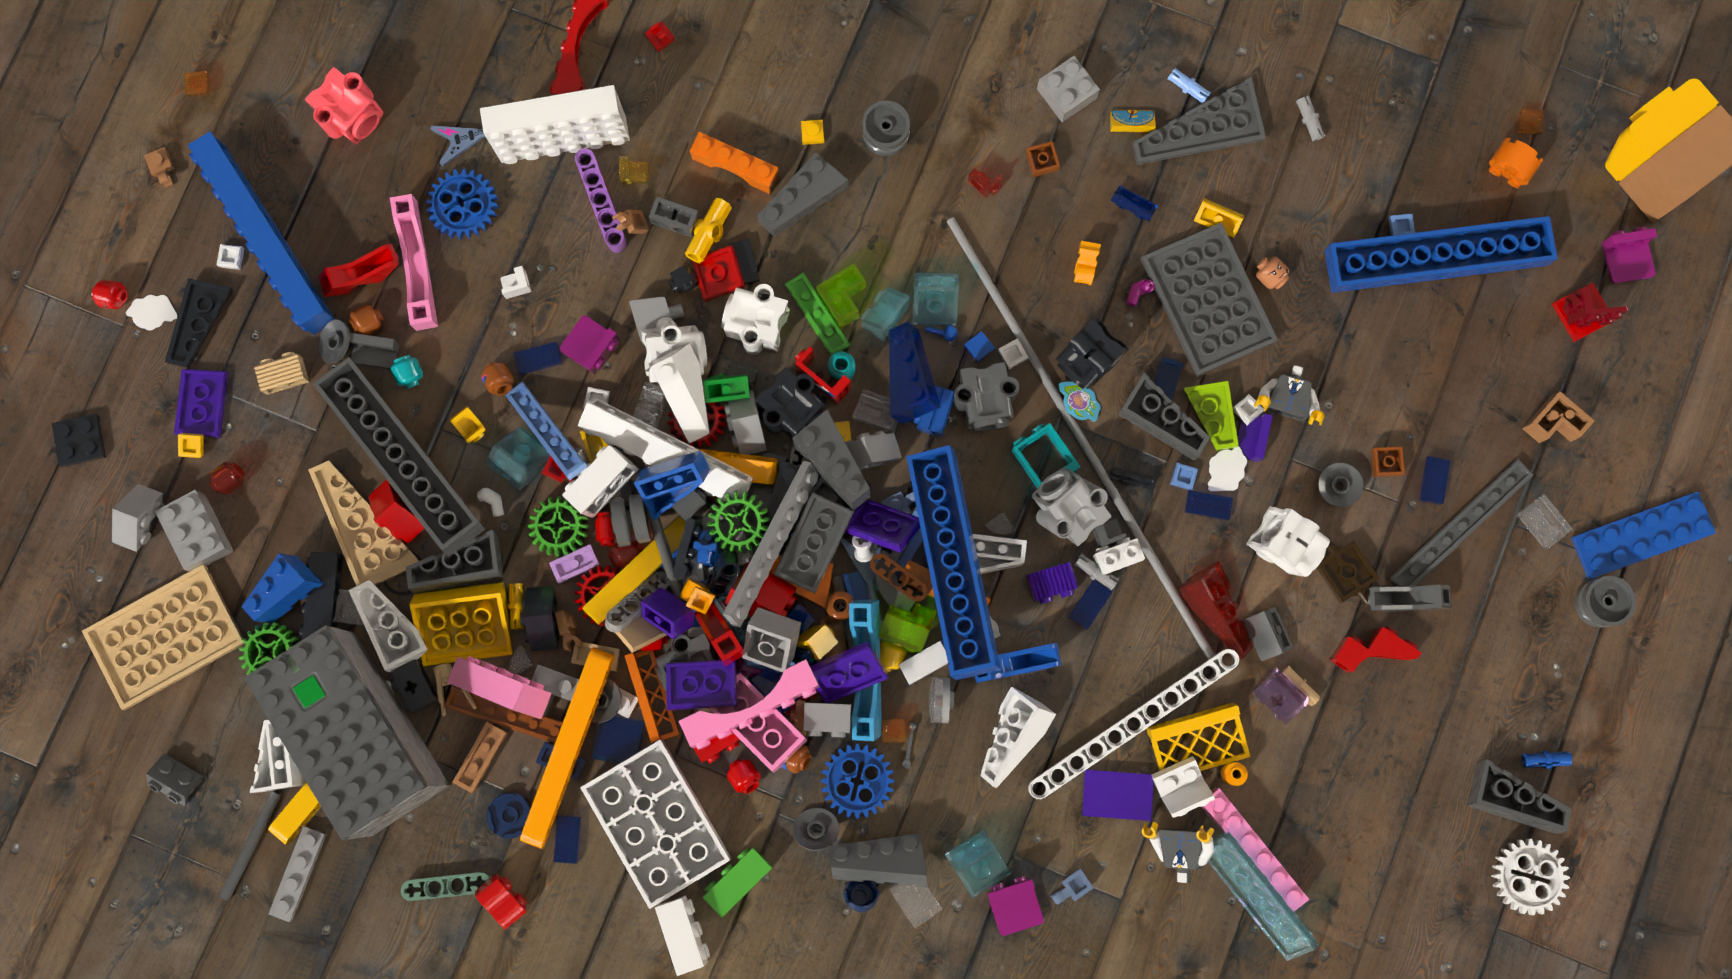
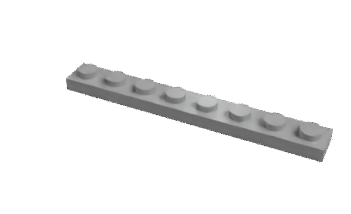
M802 462L723 613L732 626L740 628L744 619L748 616V612L757 598L760 588L767 579L774 561L778 558L789 532L797 521L803 505L807 502L808 496L818 480L819 474L811 462Z

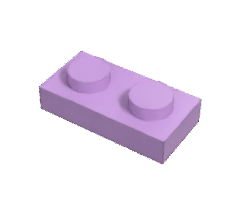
M592 545L585 546L549 563L558 584L600 565Z

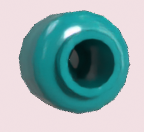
M842 351L831 355L827 363L829 376L836 382L843 375L849 380L852 379L856 371V363L852 355Z
M406 355L393 360L394 364L391 366V372L398 386H406V389L418 386V380L423 378V371L418 359Z

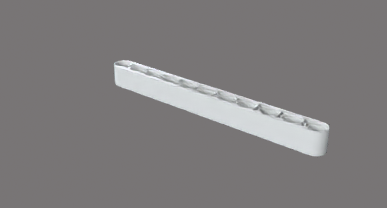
M1226 649L1208 659L1032 779L1028 785L1030 795L1036 799H1043L1233 670L1239 663L1238 654L1234 650ZM1224 654H1229L1232 657L1233 662L1230 666H1225L1222 663V656ZM1206 666L1211 667L1214 671V676L1211 679H1207L1203 675V669ZM1187 679H1191L1195 683V689L1192 692H1188L1184 688V683ZM1168 692H1173L1176 695L1177 700L1173 705L1168 704L1165 700ZM1149 705H1155L1158 709V713L1154 718L1149 717L1146 713ZM1132 717L1136 718L1139 722V727L1135 731L1130 730L1127 726L1128 720ZM1113 730L1118 731L1120 734V740L1115 744L1111 743L1108 738L1109 733ZM1094 743L1099 744L1102 748L1099 756H1092L1090 754L1089 748ZM1074 756H1079L1083 761V765L1079 769L1071 767L1070 761ZM1055 769H1061L1064 773V778L1060 782H1054L1051 777ZM1036 782H1042L1045 785V791L1041 795H1036L1032 790Z

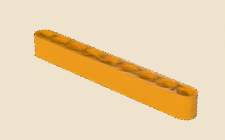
M594 647L589 652L520 837V841L542 849L548 839L615 657L614 654Z

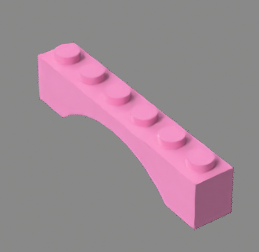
M412 194L390 198L392 215L400 242L406 275L407 309L410 325L416 331L438 327L418 201Z
M804 660L785 669L774 689L763 700L752 707L728 714L698 711L680 720L679 723L690 747H697L699 750L710 745L709 740L713 738L723 739L731 735V730L738 726L740 729H743L753 724L752 720L761 716V719H764L774 714L773 709L782 706L784 709L795 704L794 699L802 695L804 698L817 693L815 689L819 688V685L807 660Z
M1214 788L1211 790L1215 799L1201 808L1244 856L1283 910L1290 914L1295 912L1309 898L1221 789Z

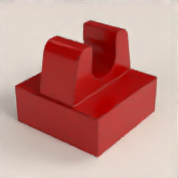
M662 21L654 24L644 33L657 52H660L675 41V37Z

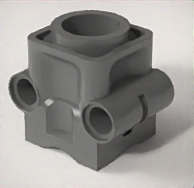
M1005 362L992 364L985 369L973 367L960 369V385L955 390L953 406L957 411L965 412L968 429L990 431L1008 426L1014 417L1012 403L1015 401L1019 391V383L1015 378L1007 376ZM1003 389H1010L1012 393H1005ZM959 396H966L969 400L963 401Z
M705 633L693 639L686 635H680L676 639H672L671 651L655 658L657 665L654 667L666 691V663L716 660L714 648ZM682 641H687L688 648L685 651L680 652V643Z

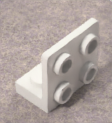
M1193 756L1151 775L1161 799L1173 818L1183 816L1188 811L1199 806H1205L1215 799L1214 794L1204 781Z

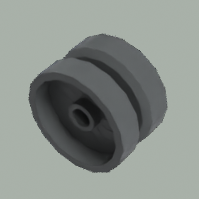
M886 100L878 101L867 109L862 120L863 141L867 148L874 154L884 157L893 156L904 149L910 136V119L905 108L896 102Z
M637 493L629 496V510H627L625 500L622 497L611 498L610 516L619 548L632 544L631 531H634L636 540L640 544L651 542L647 514L644 508L645 504L640 494Z
M1603 576L1583 583L1576 592L1574 604L1579 618L1587 625L1595 628H1606L1626 622L1634 613L1636 598L1631 586L1626 581L1615 576Z

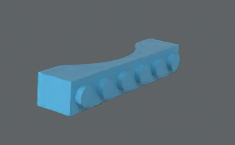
M857 599L849 603V626L854 647L868 641L880 660L879 600ZM881 682L855 692L852 713V740L875 741L882 736Z

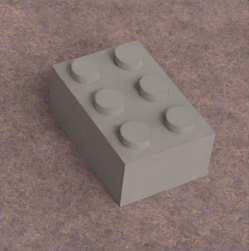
M193 490L155 511L184 570L190 572L202 564L208 566L234 552L205 493Z

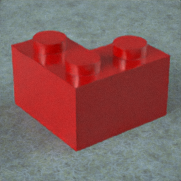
M387 479L368 496L375 523L381 528L386 527L390 530L396 539H402L409 543L424 529Z

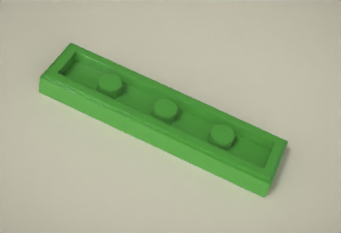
M802 272L786 282V288L830 356L850 347V343L805 274Z

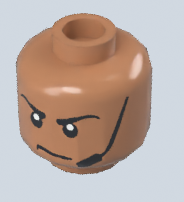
M1265 257L1256 266L1259 268L1256 273L1257 279L1268 289H1279L1289 279V268L1278 257H1271L1269 259Z

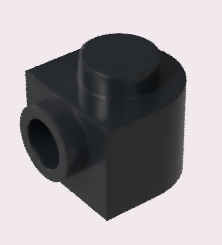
M684 265L670 273L671 280L668 281L674 293H681L683 291L687 293L696 288L695 284L698 282V279L691 267Z

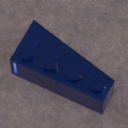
M909 321L889 329L890 416L903 424L941 408L919 329Z

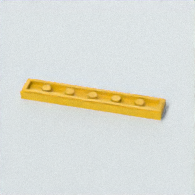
M680 516L664 530L672 555L680 546L686 523ZM655 539L583 606V610L598 625L606 619L607 613L645 582L663 564Z

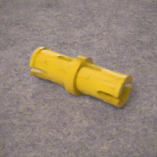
M508 584L510 604H507V609L510 610V629H525V626H522L520 621V613L523 612V584Z

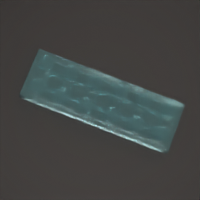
M1227 832L1214 839V853L1208 863L1283 957L1289 961L1315 950L1319 943L1312 933L1308 931L1297 914L1292 911L1283 897L1268 881V878L1259 870L1252 858L1239 845L1236 838L1230 832Z

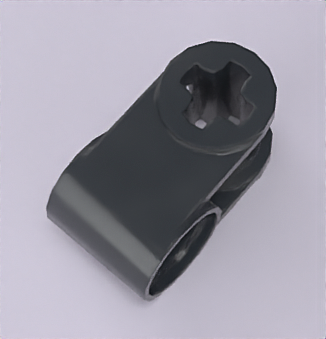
M724 550L719 554L716 563L707 576V589L711 590L714 588L723 591L724 594H729L741 571L739 557L735 551Z

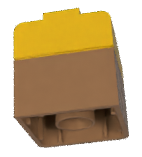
M1698 79L1688 80L1675 91L1670 87L1666 88L1629 118L1632 124L1620 133L1605 162L1607 171L1616 181H1620L1618 184L1652 224L1686 201L1732 165V117L1721 105L1717 106L1719 102Z

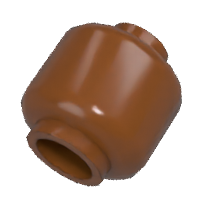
M364 305L350 313L348 323L354 333L371 335L381 329L380 321L383 320V316L378 308L373 309L370 305Z
M491 362L485 366L481 374L482 381L491 394L501 396L507 394L512 389L514 378L508 366L504 363Z
M834 592L827 599L826 611L834 620L846 621L849 619V603L853 602L854 599L847 592Z
M802 745L781 768L794 774L805 771L811 761L808 747Z

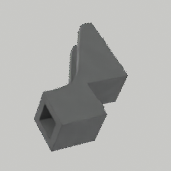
M1450 585L1369 588L1368 603L1371 606V611L1397 612L1452 608Z

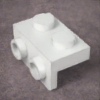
M1128 537L1118 541V545L1109 548V545L1096 549L1097 553L1092 558L1099 565L1102 574L1105 575L1143 561L1145 557L1138 539L1130 540Z

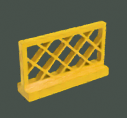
M1232 702L1146 728L1151 739L1159 771L1164 769L1168 759L1179 763L1178 760L1170 757L1176 745L1187 750L1181 761L1187 759L1190 752L1200 757L1197 764L1200 771L1251 757L1239 717L1238 705ZM1234 719L1236 728L1233 734L1230 735L1223 731L1222 728L1226 721ZM1208 726L1216 729L1211 741L1200 736L1203 729ZM1220 732L1230 737L1224 749L1214 744ZM1184 733H1190L1195 736L1188 748L1178 743ZM1198 738L1208 743L1203 755L1192 750ZM1168 739L1173 742L1167 754L1159 750L1157 741ZM1234 740L1241 743L1243 753L1233 755L1228 752ZM1212 746L1222 751L1219 759L1216 761L1206 758Z

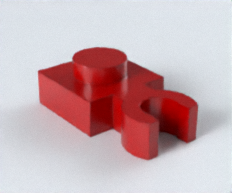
M550 455L541 474L562 483L564 478H568Z

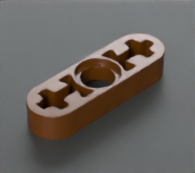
M876 554L872 557L870 567L874 573L912 601L920 602L926 598L928 590L922 581L884 554ZM884 558L886 560L884 564L889 568L891 564L896 566L890 571L888 578L884 576L887 571L883 568L875 569L877 566L875 563L876 559L882 560ZM897 571L903 572L906 576L902 584H895L892 580L893 574ZM910 578L914 580L911 582L914 587L919 585L923 587L921 589L923 592L922 596L917 595L913 597V591L910 588H907V591L902 589L908 584Z

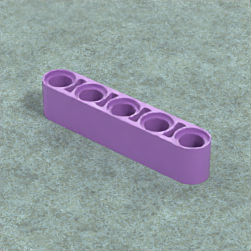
M586 148L580 149L575 155V162L604 240L612 252H622L626 248L627 241L623 230L619 231L616 229L620 222L617 219H613L610 224L603 223L605 218L613 217L617 213L598 162L591 150ZM591 158V162L589 164H581L583 159ZM594 177L599 178L596 184H589L590 179ZM598 198H606L603 204H596ZM613 237H621L619 243H610Z

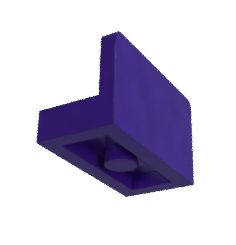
M1263 414L1261 417L1258 416L1249 425H1246L1242 420L1240 421L1237 439L1238 445L1246 459L1256 462L1264 459L1272 415Z

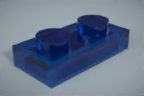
M1120 185L1111 199L1119 208L1127 209L1133 212L1136 217L1150 221L1158 205Z

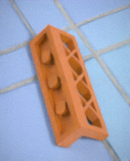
M642 651L636 654L625 655V659L651 743H655L659 740L680 735L673 711L667 710V693L654 667L657 665L654 651ZM650 654L652 664L649 670L646 671L640 668L637 658ZM653 668L655 670L656 675L651 673ZM642 672L646 673L645 678H643ZM649 675L658 680L659 685L655 693L646 688L645 683ZM659 690H661L663 697L658 695ZM648 693H650V694L653 695L651 701H650V698H649ZM656 697L665 702L662 714L653 711L652 704ZM666 711L668 712L669 718L664 716ZM655 715L660 717L658 722L656 720ZM662 719L671 722L674 732L661 736L659 725Z

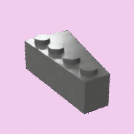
M815 152L757 215L758 223L776 237L807 214L809 215L814 212L816 208L825 202L827 203L840 192L849 188V180Z
M828 410L824 411L793 437L794 447L808 462H811L816 471L853 511L870 497V488Z
M492 529L480 537L473 538L450 557L443 552L407 566L408 589L412 593L417 594L504 579L498 535Z
M920 833L829 846L833 879L859 882L870 880L882 884L893 882L905 886L915 884L919 885V887L928 888Z

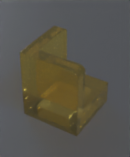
M619 156V178L621 183L648 184V163L630 162L628 156Z

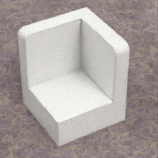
M523 266L514 268V274L500 278L503 287L501 291L506 299L532 292Z

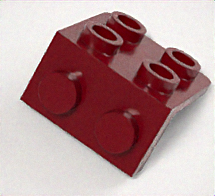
M1591 287L1579 289L1567 297L1563 305L1564 312L1567 314L1568 325L1577 324V327L1592 325L1591 323L1599 322V325L1614 323L1613 320L1623 318L1622 315L1629 312L1628 306L1594 309Z

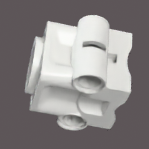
M767 284L758 285L754 292L736 287L734 294L731 293L727 300L721 327L724 329L726 337L742 341L745 351L750 355L759 354L763 348L778 352L781 342L780 331L787 322L790 309L787 307L788 300L775 297L773 289ZM751 339H756L755 342H752V343H749V342H748V341L751 340Z
M664 317L658 320L656 328L641 330L642 342L647 350L644 361L645 373L649 376L650 382L658 381L648 363L688 343L700 364L701 375H704V367H707L705 339L703 332H699L695 325L678 327L671 318ZM672 328V331L670 333L665 334V331L667 329Z
M1269 507L1263 516L1261 526L1251 535L1246 544L1254 549L1259 557L1267 562L1275 563L1288 574L1307 577L1321 563L1330 539L1319 532L1320 527L1316 523L1302 517L1293 509L1286 508L1283 510Z

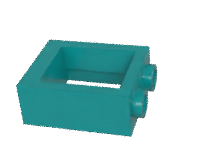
M1050 423L1046 426L1040 424L1032 430L1033 435L1027 439L1023 436L1013 443L1015 447H1013L1011 452L1037 489L1042 481L1021 451L1045 435L1049 437L1067 463V466L1064 468L1074 473L1080 469V465Z

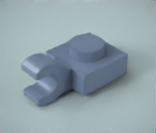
M901 491L881 501L883 505L905 513H910L911 511L908 506L916 503L914 492L903 497Z
M1079 868L1060 881L1064 888L1054 893L1051 898L1057 905L1069 896L1073 901H1076L1092 890L1093 886Z

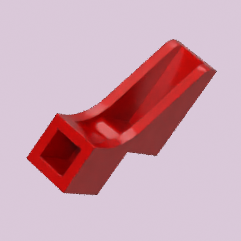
M387 244L350 263L326 267L318 276L324 297L349 294L357 285L381 283L399 265L398 255L394 251L393 245Z
M713 601L706 614L699 611L694 612V616L725 666L745 655L743 648Z
M1386 626L1385 628H1377L1365 647L1363 646L1364 642L1355 636L1343 638L1329 660L1347 673L1354 672L1357 666L1368 657L1412 660L1417 659L1422 652L1416 649L1417 645L1407 639L1405 641L1397 636L1398 633L1394 629Z

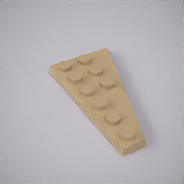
M331 461L308 469L356 586L368 580L376 586L405 573L407 566L420 561L401 539H396L390 530L386 527L381 528L375 523L370 504Z

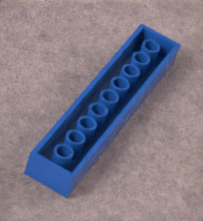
M211 131L188 144L192 152L189 156L202 169L200 173L207 183L210 182L213 186L211 191L214 196L225 205L222 208L227 216L235 221L234 227L236 231L247 240L245 245L248 250L259 259L256 262L260 269L269 275L268 282L275 291L278 290L282 295L279 299L285 308H289L293 313L291 318L298 327L300 326L304 332L309 331L313 335L322 331L326 324L335 320L227 147Z
M1550 216L1331 243L1324 250L1331 293L1549 266L1558 259Z
M948 445L906 456L950 676L955 680L1001 670L956 452Z

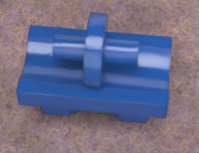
M713 529L704 531L701 535V543L694 541L693 548L698 551L697 562L701 563L703 567L708 568L714 566L719 554L724 551L719 546L721 540L718 543L714 541L719 536L718 533L710 535L709 532Z

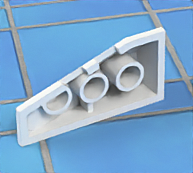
M688 343L648 363L689 444L709 434L700 364L690 344Z
M370 580L349 590L385 671L391 673L413 660H418L427 651L419 630Z
M1014 687L1010 688L1000 706L998 713L1001 714L998 727H994L992 733L995 735L993 745L987 751L980 775L995 788L1002 783L1045 735L1056 716L1044 704Z

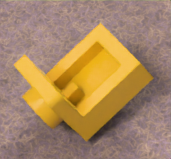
M468 406L450 419V422L461 433L468 444L472 441L475 443L484 436L483 432L486 430L484 425Z

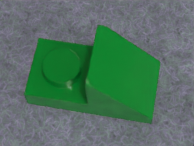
M724 373L703 380L705 403L750 398L747 374L725 377Z

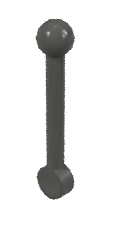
M911 721L908 724L910 729L905 760L902 762V766L906 769L911 767V747L914 730L917 728L915 721Z

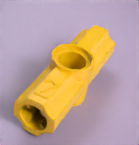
M716 198L704 219L697 220L694 226V237L685 252L688 258L697 263L703 262L713 242H718L723 235L722 225L732 209L729 203L721 198Z

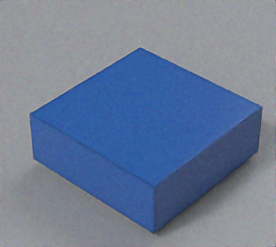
M982 331L964 344V347L977 363L995 350L993 344Z

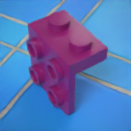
M1639 227L1629 233H1625L1624 230L1611 233V236L1602 242L1610 280L1613 284L1649 279L1655 276V268L1648 244L1657 237L1655 228L1646 229V227Z
M582 316L561 344L560 351L595 375L604 366L610 352L617 348L620 338L610 328L607 330L589 317Z
M1026 876L1012 879V884L1004 886V883H999L991 886V890L987 891L999 933L1002 936L1043 923L1044 919L1031 878L1026 879Z

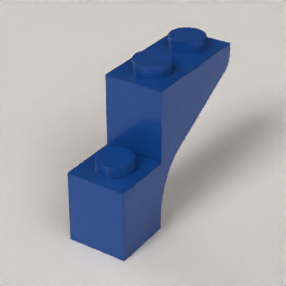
M1057 643L1000 654L998 658L1001 670L977 675L975 679L976 683L1061 666Z

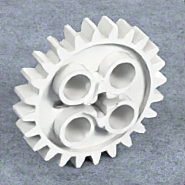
M1518 839L1517 846L1514 843H1508L1510 850L1501 849L1504 856L1495 857L1500 863L1499 865H1492L1498 872L1492 874L1491 877L1498 878V882L1494 883L1493 887L1501 889L1497 892V896H1505L1503 899L1504 904L1511 903L1510 909L1516 910L1519 907V913L1525 914L1528 911L1529 915H1535L1536 911L1538 914H1544V907L1552 911L1551 903L1560 905L1557 897H1566L1561 890L1562 888L1569 889V886L1563 882L1570 879V877L1563 875V872L1568 870V867L1560 865L1565 859L1562 857L1556 858L1558 850L1553 849L1550 851V844L1545 843L1542 846L1541 840H1536L1533 843L1532 839H1526L1525 843L1523 840ZM1521 856L1526 861L1523 868H1520L1518 865V860ZM1543 863H1546L1548 871L1543 875L1541 866ZM1511 870L1550 880V883L1546 884L1512 874ZM1516 879L1520 881V888L1517 891L1513 888V882ZM1540 885L1543 893L1540 897H1537L1535 890Z

